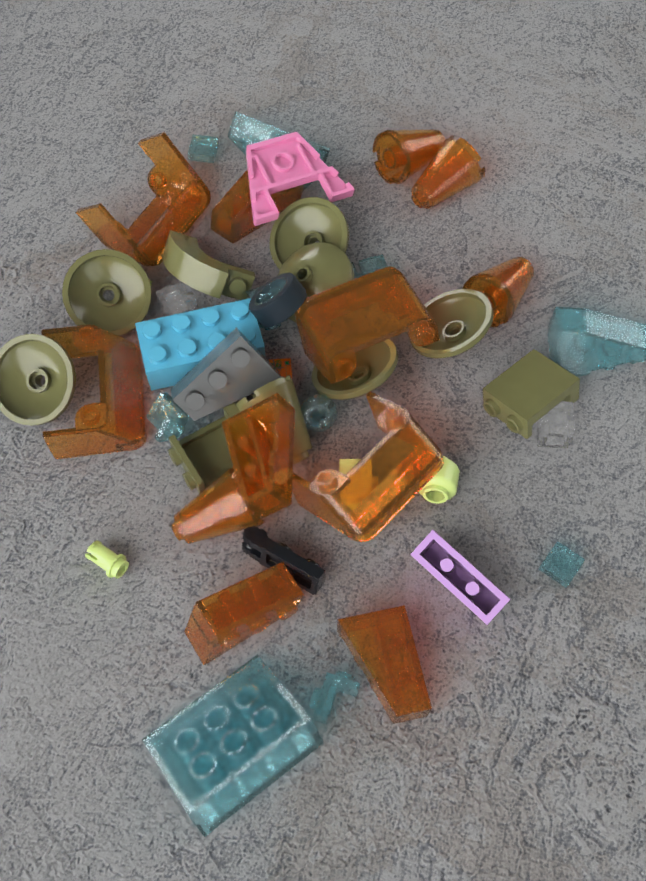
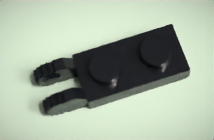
M250 525V527L247 526L244 529L242 549L246 555L249 554V557L260 562L264 567L312 595L317 594L322 587L325 570L312 559H305L299 556L286 544L277 543L268 538L267 532L262 528L259 529L255 525Z

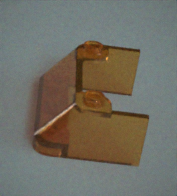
M165 132L141 139L138 142L139 146L155 164L149 171L147 180L149 187L156 194V197L128 229L116 221L101 203L80 208L75 212L106 247L125 253L139 264L147 267L157 266L163 262L162 254L170 230L185 234L208 207L211 200L208 187Z
M95 325L42 330V335L60 343L71 358L98 355L100 403L87 404L81 407L75 416V428L43 432V439L55 460L130 451L143 446L147 439L142 356L137 344Z
M371 391L366 394L378 428L386 433V435L346 475L334 469H327L319 472L308 482L289 469L283 472L301 507L357 542H366L373 539L441 470L444 464L440 448L408 410Z

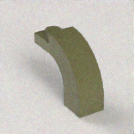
M170 230L162 254V260L166 269L173 276L186 285L212 297L220 299L221 295L238 300L248 298L255 279L254 272L220 262L208 256L199 248L197 238Z

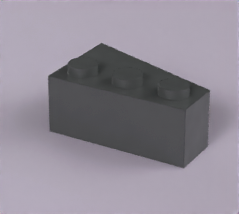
M236 327L171 388L172 400L196 421L253 394V391L280 378L281 375L274 365Z

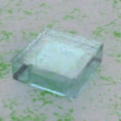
M193 134L187 153L188 160L214 163L219 146L218 137Z
M557 541L538 570L567 588L585 559Z

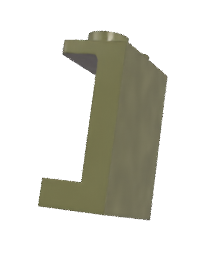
M533 349L482 388L483 407L490 416L497 417L504 422L513 433H519L525 439H528L532 436V425L561 401L572 405L579 399L580 378Z
M235 403L223 407L224 417L180 440H177L175 435L168 437L171 448L167 451L175 466L182 465L185 470L182 476L191 491L196 488L201 498L266 463L265 448Z

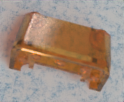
M391 266L307 297L301 307L295 312L304 353L331 384L351 376L357 366L355 352L407 331L410 341L416 346H426L439 340L436 322L404 274Z

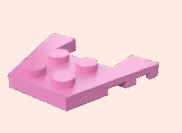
M298 132L246 146L252 216L255 226L278 219L279 211L270 195L318 180L330 202L352 197L354 194V187L349 182L345 183L339 178V172L333 166L328 167L320 159V154Z

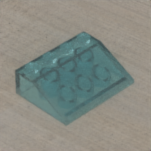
M258 654L142 739L184 810L204 837L324 743L311 717Z

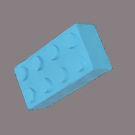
M251 298L135 323L144 368L151 391L175 386L236 327L266 357L265 345L257 318L249 310Z

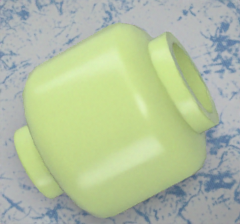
M442 455L427 458L420 464L416 488L425 500L440 504L456 495L460 473L457 464Z

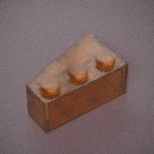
M248 170L244 172L217 203L211 213L210 229L231 243L237 242L267 224L255 226L253 223ZM304 184L270 194L279 211V215L287 206L301 199Z
M278 393L222 422L243 506L262 518L292 504L295 408Z
M281 562L197 601L184 632L203 665H206L251 636L262 632L277 620H286L298 611L297 606L304 594L285 564Z
M405 605L338 619V634L345 641L355 662L360 666L370 682L372 690L393 724L427 717L432 710Z

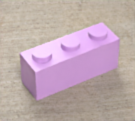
M434 530L410 554L486 625L511 600Z

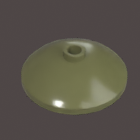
M318 197L303 198L287 206L274 222L270 234V252L276 266L280 269L292 253L316 241L333 244L346 253L349 243V227L344 214L332 202Z
M325 242L311 243L296 250L283 263L277 275L290 272L295 275L305 288L307 296L304 303L289 317L293 322L302 325H316L334 317L348 301L354 285V270L348 256L337 246Z
M110 249L95 250L77 259L66 273L62 287L63 303L70 318L84 331L99 337H117L136 328L135 323L142 322L146 317L152 298L151 285L141 265L129 255ZM107 291H113L115 296L113 300L107 301L104 298V294Z
M455 289L442 293L425 303L412 318L408 330L410 343L419 354L429 358H449L462 354L480 342L488 332L493 322V307L487 296L477 290Z
M24 334L11 339L0 349V411L10 420L30 426L43 425L58 418L71 403L76 387V372L70 355L60 343L44 335ZM44 376L45 384L42 386L41 378Z
M378 334L358 335L341 341L327 350L316 362L311 376L312 383L319 394L330 399L349 400L369 394L384 384L396 368L398 363L396 346L392 340Z

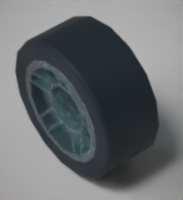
M290 272L283 273L271 279L255 293L249 303V310L261 325L273 327L291 317L304 303L307 293L294 274Z

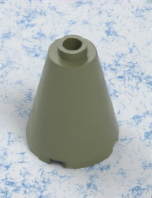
M290 375L286 378L284 376L256 389L253 391L252 400L248 401L244 397L236 404L242 415L285 463L291 460L295 465L310 457L308 450L313 447L294 382Z

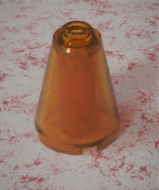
M437 129L386 130L379 133L374 140L373 153L377 152L378 161L374 162L375 167L386 183H403L445 152L446 139Z
M451 135L441 145L411 188V199L416 206L430 209L476 184L485 177V166L481 169L478 164L481 160L480 155L465 139L460 137L455 140L453 139L455 135Z
M514 257L473 275L464 283L463 289L477 290L487 296L494 312L491 327H498L512 318L534 276V268L526 258Z
M235 465L229 468L174 515L175 522L171 524V527L179 541L184 539L186 543L190 544L266 523L262 518L264 514L250 485L247 486L245 482L242 483L241 481L245 476L238 466Z

